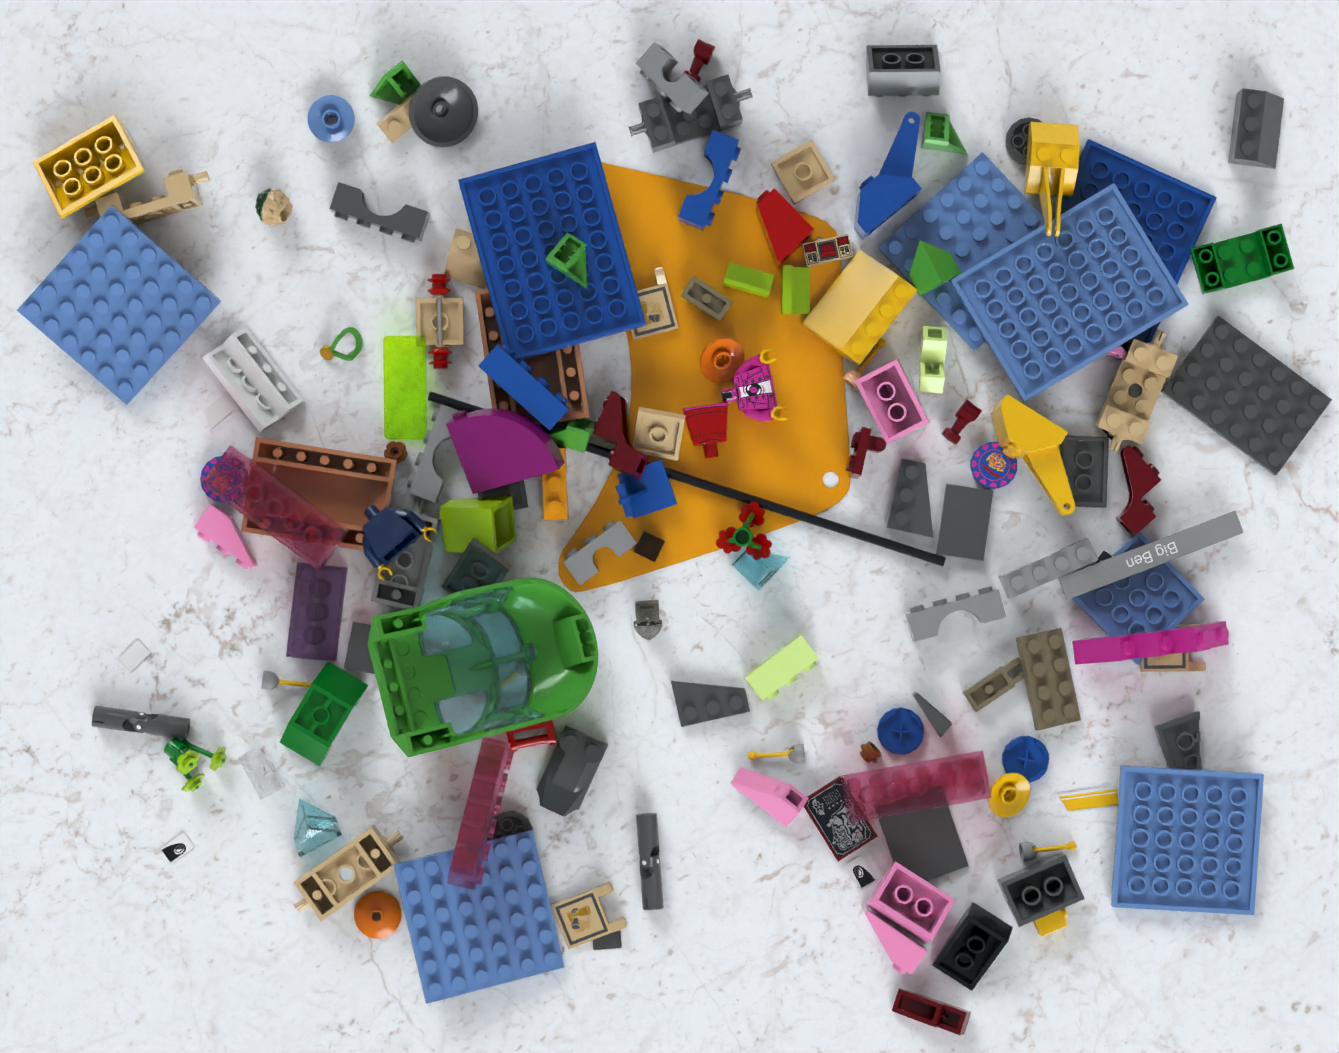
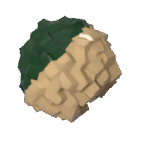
M269 188L257 195L255 208L260 220L264 224L277 226L287 222V218L292 214L293 206L281 189Z

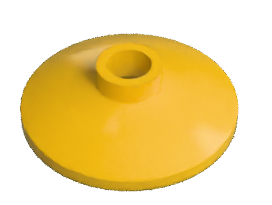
M1008 773L997 779L988 795V804L991 811L1000 817H1011L1019 813L1025 807L1030 797V784L1028 780L1019 773Z

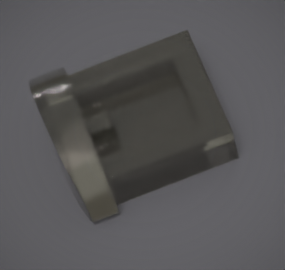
M635 601L636 621L633 622L634 629L641 637L651 640L662 628V620L659 618V601Z

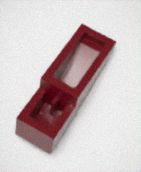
M900 988L892 1011L933 1027H939L957 1035L965 1034L971 1012Z

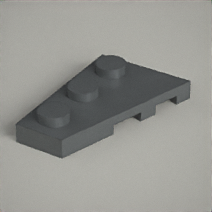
M671 681L681 727L750 712L745 688Z

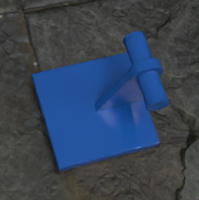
M662 459L647 464L641 479L625 473L617 474L620 484L615 486L620 498L618 502L619 505L623 506L626 518L632 516L634 519L678 504Z

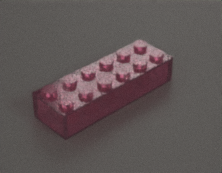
M232 445L227 448L201 483L317 570H321L350 532Z
M487 737L482 738L448 873L447 884L472 890L476 889L477 884H482L486 867L482 866V861L487 862L491 843L487 841L488 838L493 839L497 820L493 819V816L499 815L503 798L499 796V792L504 793L508 774L504 772L505 769L510 770L514 751H510L511 743Z
M983 751L840 775L849 823L992 798Z

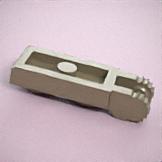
M1018 657L1003 667L1000 666L962 692L975 712H978L1015 687V684L1024 678L1023 671L1017 673L1012 679L1006 673L1019 665L1021 661Z

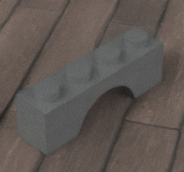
M340 182L337 184L329 208L335 213L334 217L345 221H348V218L357 220L356 224L370 228L373 225L379 227V232L391 236L395 232L402 235L401 239L411 243H415V240L422 241L430 217L428 211L407 204L395 214L388 216L377 215L367 208L364 201V193L361 189Z

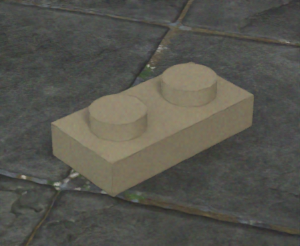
M695 276L692 277L681 294L682 298L719 322L733 303L732 300Z

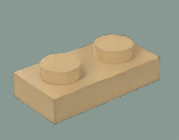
M413 94L376 123L392 143L412 128L409 121V105Z

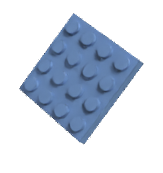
M1139 532L1137 535L1132 536L1112 556L1150 542ZM1169 561L1072 598L1108 636L1174 629L1205 600ZM1143 658L1131 660L1137 665Z

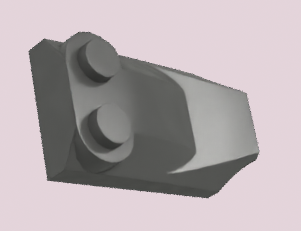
M565 725L536 789L539 795L540 806L564 817L578 810L608 744Z

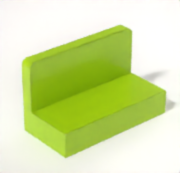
M729 262L723 286L768 299L775 275Z
M783 265L781 314L808 315L810 313V268Z

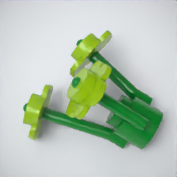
M172 738L164 748V752L170 757L169 760L176 765V770L180 771L188 780L181 789L185 792L189 790L191 792L195 791L202 785L201 780L205 777L204 773H199L193 778L189 774L197 766L200 754L212 758L210 769L213 771L221 767L226 760V754H224L226 747L219 746L217 752L211 753L191 744L186 739L180 741L178 738Z

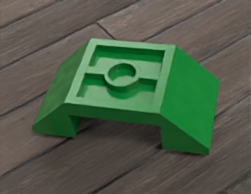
M1282 223L1217 243L1212 242L1190 248L1202 294L1225 290L1294 269Z
M328 661L309 687L290 719L279 743L316 765L321 766L354 706H357L369 685Z

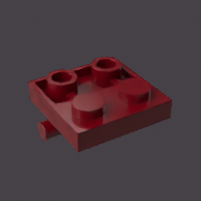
M862 427L853 434L850 448H854V453L848 457L845 471H849L848 477L858 479L862 475L867 451L881 453L886 448V442L883 438L870 435V428Z

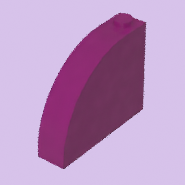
M491 408L466 413L464 410L453 414L452 419L446 424L472 494L557 471L565 463L556 443L541 426L528 417L510 410Z

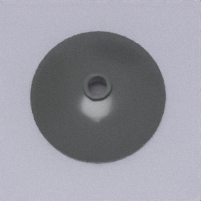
M448 76L435 77L424 82L415 91L409 105V121L413 131L425 143L435 147H451L462 142L470 135L478 118V104L472 90L459 79ZM438 105H442V110L440 112H436V107Z

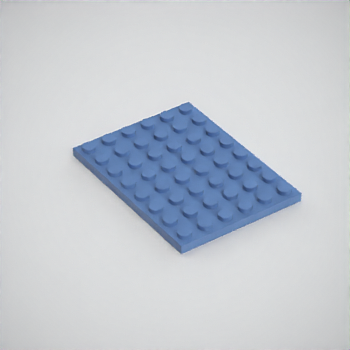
M1114 183L1060 215L1059 237L1054 236V218L1052 219L1050 236H1046L1044 224L950 280V283L1023 403L1189 305Z

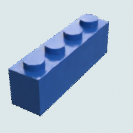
M498 343L478 366L550 431L569 410V407L566 405L569 401L559 392L555 395L548 388L551 385L541 376L537 379L531 373L532 367L524 360L521 362L517 361L513 357L515 352L506 344L501 346Z

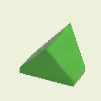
M402 60L383 75L370 96L400 104L411 94L414 95L421 84Z
M926 112L921 148L967 154L950 122V115Z
M567 232L547 256V264L587 289V244Z
M920 240L909 277L919 296H922L962 273L951 253Z
M586 418L570 420L548 434L556 444L585 453L594 430L595 422Z

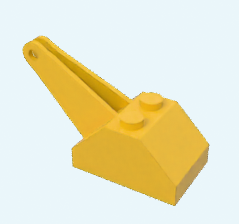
M1042 122L1029 123L1024 194L1039 195L1046 236H1050L1052 231L1050 196H1056L1054 236L1059 237L1062 197L1071 198L1074 193L1080 151L1078 125Z
M1007 394L996 404L991 412L999 446L1004 448L1003 453L1007 456L1023 458L1057 512L1062 516L1070 515L1075 510V502L1058 447L1063 442L1068 431ZM1064 504L1068 506V510L1064 508Z

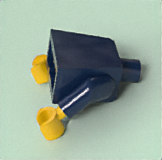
M371 505L364 512L369 521L362 527L365 534L362 538L363 552L372 566L379 570L378 577L380 580H385L381 574L382 570H388L392 576L393 570L387 564L421 536L420 531L423 538L430 542L431 540L426 537V532L433 530L437 534L434 528L426 527V523L409 510L401 508L391 510L387 506L380 511L375 505Z

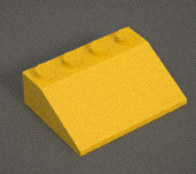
M115 115L33 161L62 219L145 171L133 141L124 125Z
M859 249L805 318L802 325L858 367L914 296L917 289Z

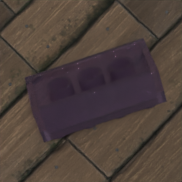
M297 562L286 657L337 661L348 568Z

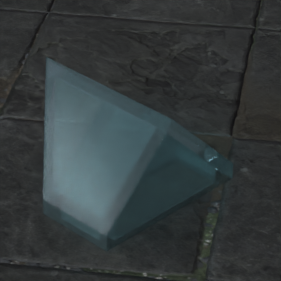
M745 551L732 566L759 591L790 557L770 554L768 558L761 557L760 560H755L753 555H749Z
M299 799L294 842L298 855L302 857L341 836L342 833L335 816Z

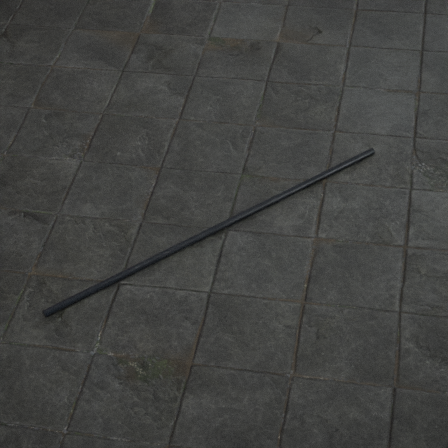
M431 391L428 397L429 401L443 404L456 410H465L466 413L484 409ZM543 428L547 433H549V432L552 431V430L549 431L548 429ZM588 443L586 448L587 452L608 459L612 451L592 443ZM665 467L670 479L749 504L755 501L759 504L760 508L939 566H943L945 563V557Z

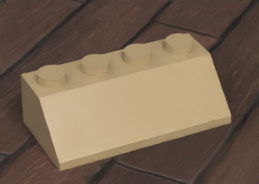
M456 228L444 274L448 278L487 289L473 233Z

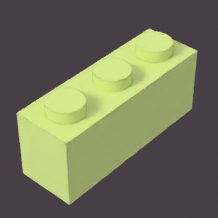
M799 635L746 675L745 679L761 700L766 698L769 701L780 693L777 689L783 684L788 687L798 679L796 675L803 669L805 672H808L816 666L815 660L819 657L803 636Z

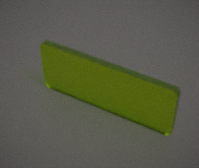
M385 336L383 339L384 437L386 439L422 440L427 432L426 338L424 336Z

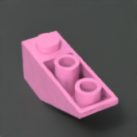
M210 504L194 526L199 531L197 535L207 542L210 539L218 544L216 549L226 556L229 553L237 558L235 562L247 570L248 567L251 569L256 568L257 564L234 518L217 506Z
M742 767L730 783L785 827L800 813L809 799L789 783Z

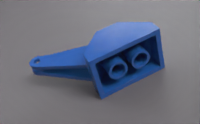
M908 112L904 116L879 175L875 178L871 175L859 187L860 192L857 196L854 230L863 240L914 199L922 189L912 178L920 126V116L916 112ZM908 119H913L914 123H910Z

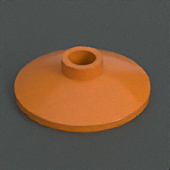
M719 338L712 341L701 354V372L708 380L716 383L727 382L736 376V370L744 363L743 348L737 341L731 338Z
M382 891L370 892L358 901L354 911V920L356 926L364 935L375 939L385 938L398 928L401 921V908L397 900L390 894ZM374 912L380 913V920L373 919L372 915Z

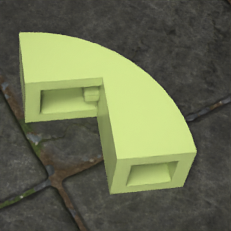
M923 326L919 361V392L943 393L945 380L944 360L947 347L946 327Z

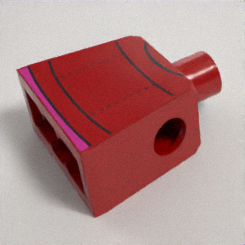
M728 403L683 408V415H686L685 421L693 446L703 445L705 459L719 457L717 443L727 441Z

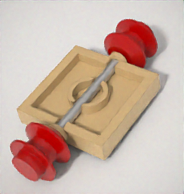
M432 274V278L427 279V281L432 283V288L427 291L432 295H436L435 298H416V346H436V348L429 352L433 356V361L429 365H434V369H448V365L452 364V362L448 361V355L452 354V352L445 348V346L464 345L463 297L444 298L443 295L451 291V289L446 288V283L451 281V279L446 278V274Z

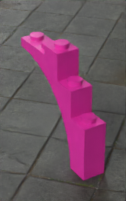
M1226 621L1167 630L1085 638L1072 641L1075 664L1115 662L1175 653L1199 652L1228 645L1229 631Z

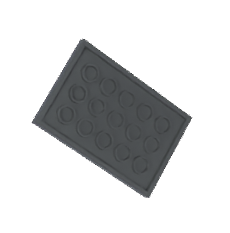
M1220 316L1214 319L1161 391L1274 476L1278 474L1332 401L1331 398Z

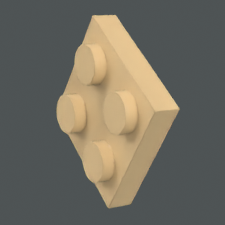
M813 140L771 162V166L794 205L835 182Z
M639 407L633 448L648 456L678 461L686 415Z

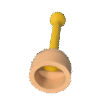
M879 339L875 349L858 370H851L842 378L851 388L858 390L854 381L863 377V370L877 352L886 346V342L883 339Z

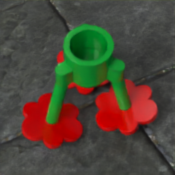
M752 501L749 505L745 504L741 507L742 512L739 514V520L743 522V527L737 530L734 527H728L726 531H719L718 535L720 538L716 540V546L723 549L726 554H729L731 551L738 552L741 547L747 546V554L753 555L755 560H760L761 557L768 558L771 551L769 548L772 547V542L767 540V536L763 533L753 537V532L749 529L754 527V525H763V516L765 514V510L760 508L757 502Z

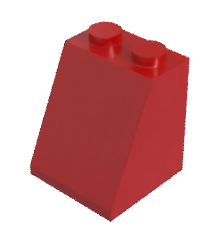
M774 188L771 192L768 190L764 191L758 197L756 214L774 264L779 267L812 235L814 228Z

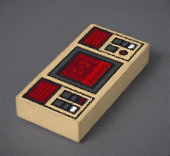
M848 234L802 244L807 267L853 258Z

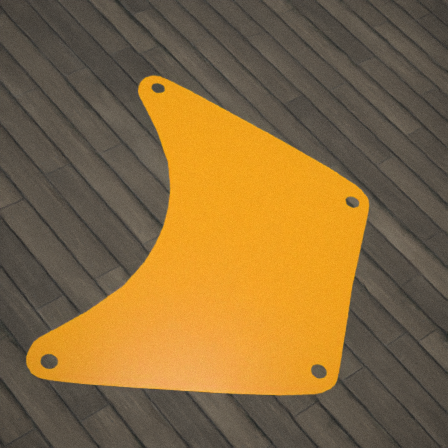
M602 163L636 289L641 290L658 285L654 269L662 267L679 327L678 329L633 340L631 330L626 331L632 370L631 401L628 418L629 438L632 446L639 407L683 415V408L723 403L721 390L734 387L733 379L727 382L716 383L708 380L703 375L700 369V357L709 343L719 338H731L737 341L743 348L744 362L761 354L763 350L772 348L773 351H769L768 357L769 359L777 358V360L768 364L770 366L777 405L787 408L780 412L781 417L787 418L786 421H758L745 416L743 411H739L737 401L729 402L727 441L717 443L719 457L705 459L703 445L693 446L685 421L678 461L648 456V462L652 463L662 459L664 467L812 515L831 508L840 502L850 487L849 471H845L847 460L850 456L845 384L842 379L844 377L843 356L802 325V322L808 315L781 314L782 266L807 267L802 245L777 267L774 264L756 214L757 199L724 191L720 204H714L712 209L715 216L711 226L706 225L704 231L678 221V215L686 195L699 194L708 187ZM797 211L814 228L812 235L804 243L812 242L819 237L826 239L838 236L836 231L827 222ZM841 260L809 267L810 312L840 275ZM729 262L775 275L768 299L723 286ZM693 276L733 301L720 322L681 297L682 292ZM613 468L596 502L562 550L558 565L559 577L568 589L576 592L587 591L720 550L716 546V540L720 538L718 535L719 531H726L728 527H734L736 530L743 527V522L739 520V514L742 512L741 507L749 504L669 478L678 504L634 519L632 516L626 518L623 506L619 505L618 500L620 498L615 487L620 484L617 474L622 472ZM830 471L836 473L839 478L838 484L832 488L825 486L823 483L824 474ZM764 509L763 525H754V527L749 529L753 532V537H756L759 533L766 534L797 523L800 520ZM612 520H615L616 523L621 520L637 544L644 531L665 541L655 562L635 553L634 550L637 544L620 557H617L614 551L608 547L599 548L593 556V562L599 572L582 585L578 584L563 563L567 560L565 557L567 553L574 548H577L578 551L586 546L584 543L586 539L593 534H596L597 537L605 532L603 527Z

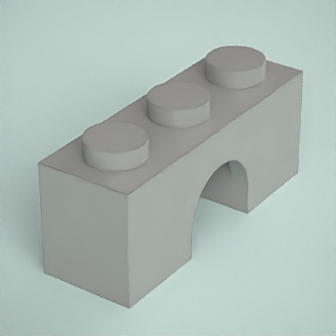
M654 42L636 62L641 68L639 73L649 82L652 80L656 84L655 89L662 96H668L672 100L670 105L675 110L691 114L709 92L694 77L686 73L679 80L672 82L671 72L678 61L663 46Z
M612 520L603 527L605 532L597 537L596 534H593L584 541L585 547L579 551L577 548H574L565 555L567 560L563 563L579 585H582L599 572L593 562L596 550L601 547H608L614 551L617 557H620L637 544L621 520L617 523L615 520Z

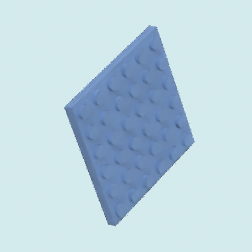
M982 152L878 249L914 287L909 273L920 240L951 253L958 268L963 273L1045 223L1041 213ZM950 281L922 295L974 352L986 341Z
M111 205L17 311L128 405L221 303V300L114 205Z
M1120 765L1111 906L1117 908L1254 915L1264 774Z
M532 829L393 864L426 1004L564 968Z

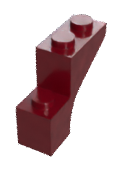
M611 390L609 396L603 402V411L600 417L594 423L593 434L602 440L616 445L609 455V466L617 471L641 479L649 457L633 448L629 438L627 402L625 398Z
M1127 445L1120 451V457L1128 487L1129 499L1125 509L1115 519L1131 536H1135L1156 517L1153 513L1155 510L1147 500L1142 501L1141 498L1157 485L1161 479L1158 476L1160 472L1151 463L1148 465L1142 459L1143 453L1136 446L1131 447Z

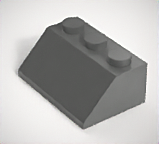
M866 45L868 96L905 97L908 95H939L941 70L937 45Z
M1244 88L1236 94L1228 163L1276 168L1284 98L1267 91Z
M1062 852L997 880L1018 927L1085 899L1067 856Z

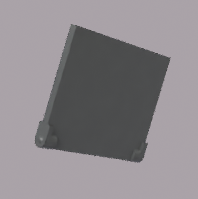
M941 785L874 808L893 863L896 861L925 881L969 866Z

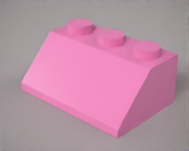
M899 359L854 381L886 444L930 423Z
M895 861L876 886L866 906L922 942L927 943L934 939L955 899Z

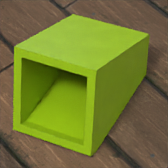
M512 495L453 499L440 506L439 517L442 521V541L445 546V552L463 553L471 540L475 538L497 554L517 540Z

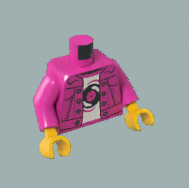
M770 348L763 350L761 354L747 359L736 370V376L733 377L734 387L722 389L723 403L737 401L739 411H743L745 416L755 420L786 421L787 418L781 417L780 412L787 408L777 405L770 366L768 364L777 360V358L769 359L768 353L773 351Z

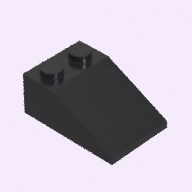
M972 902L942 947L932 966L972 991L1009 941L1013 927Z

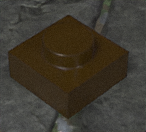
M644 531L634 552L655 562L665 541Z

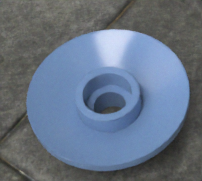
M328 95L319 98L312 104L308 112V125L311 132L324 142L334 143L345 139L351 133L355 124V115L351 105L339 96ZM336 117L337 120L335 124H329L328 119Z

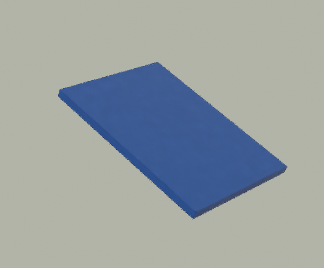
M1088 139L1079 157L1073 196L1071 198L1062 197L1060 215L1114 183L1175 283L1178 284L1190 258V248L1195 247L1217 197ZM1160 322L1133 339L1144 343H1151ZM1129 341L1120 346L1125 350Z
M596 142L458 180L503 345L506 344L515 352L513 357L517 361L646 326ZM567 232L587 244V289L547 264V256Z

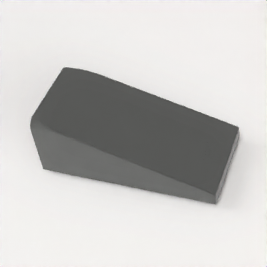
M914 692L912 694L938 736L942 737L950 728L952 722L919 693Z

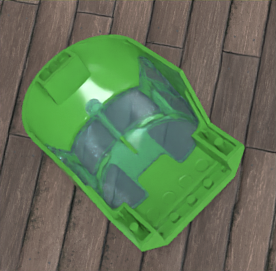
M519 578L462 590L416 608L372 617L367 644L390 736L407 757L460 745L563 717L576 709L587 697L594 683L598 666L596 635L585 610L567 590L551 581L540 578Z

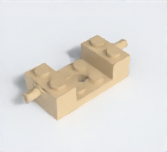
M175 170L169 173V177L163 178L168 197L159 195L153 197L152 202L146 204L136 202L129 205L127 198L118 192L110 191L101 196V198L96 199L95 206L84 208V212L87 218L98 214L101 217L111 205H114L136 226L202 206L203 203L197 184L209 181V175L207 171L190 175L186 171Z
M1156 330L1152 343H1144L1132 338L1125 349L1127 352L1126 357L1120 361L1094 425L1108 431L1113 436L1108 448L1111 451L1118 453L1122 440H1132L1139 444H1142L1151 424L1148 421L1166 378L1170 377L1178 358L1177 355L1169 353L1161 347L1166 335L1162 331ZM1132 384H1138L1141 387V393L1138 397L1133 398L1128 393V389Z
M373 825L322 863L298 878L294 884L304 898L294 904L295 909L304 904L297 909L300 913L310 906L319 920L323 921L394 870L393 864L401 862L393 849L395 844L404 839L401 835L394 840L401 833L397 831L389 838H386ZM348 867L353 871V878L351 880L341 878L340 871L342 868Z

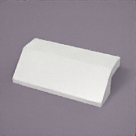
M247 327L230 335L221 346L206 353L202 358L259 432L277 423L304 401Z

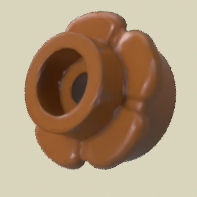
M392 441L386 445L387 449L384 450L385 458L396 459L397 464L406 459V446L402 442Z
M870 741L865 745L862 744L860 746L862 758L868 763L871 761L877 763V759L881 756L879 749Z

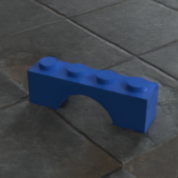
M712 130L704 150V157L712 165L714 171L713 181L705 191L695 195H686L678 215V221L704 231L706 225L711 226L715 216L712 209L714 204H720L724 193L720 189L723 182L728 183L733 171L729 169L732 160L737 161L741 148L738 147V139Z

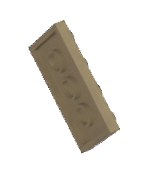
M1062 628L1017 637L1016 642L1035 730H1043L1080 721L1081 717Z

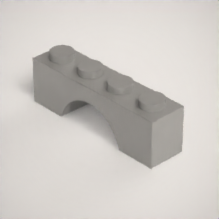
M441 404L440 409L435 408L431 419L434 422L431 431L427 430L423 440L426 447L423 453L419 452L415 465L418 466L416 474H411L407 483V487L410 488V494L435 503L438 502L445 480L437 473L434 458L439 446L446 440L451 439L446 424L452 419L453 414L460 412L459 410Z
M1089 538L998 577L1007 597L1013 598L1098 561V558Z
M992 586L979 589V594L970 596L969 592L956 595L955 601L947 602L946 599L932 602L933 606L924 609V605L911 607L910 613L905 615L912 641L916 642L938 636L942 620L948 614L959 610L970 612L980 623L1005 618L1006 614L999 590H993Z

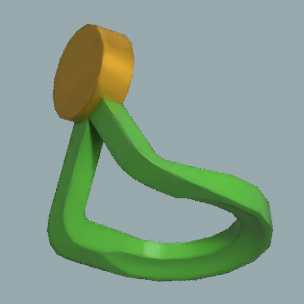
M353 327L345 328L335 338L331 347L324 345L319 350L320 355L325 360H331L335 356L346 361H352L362 349V337L357 329ZM349 332L356 339L355 349L347 355L335 351L334 349L338 342Z

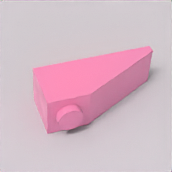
M866 908L864 913L888 956L894 963L892 967L902 974L908 972L912 975L927 953L926 948Z

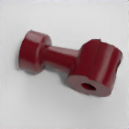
M698 39L694 46V59L690 70H685L683 74L686 73L694 77L700 83L701 77L698 74L704 64H709L715 46Z
M966 399L955 414L957 419L952 428H945L941 435L957 445L961 440V436L958 434L969 422L976 420L982 410Z

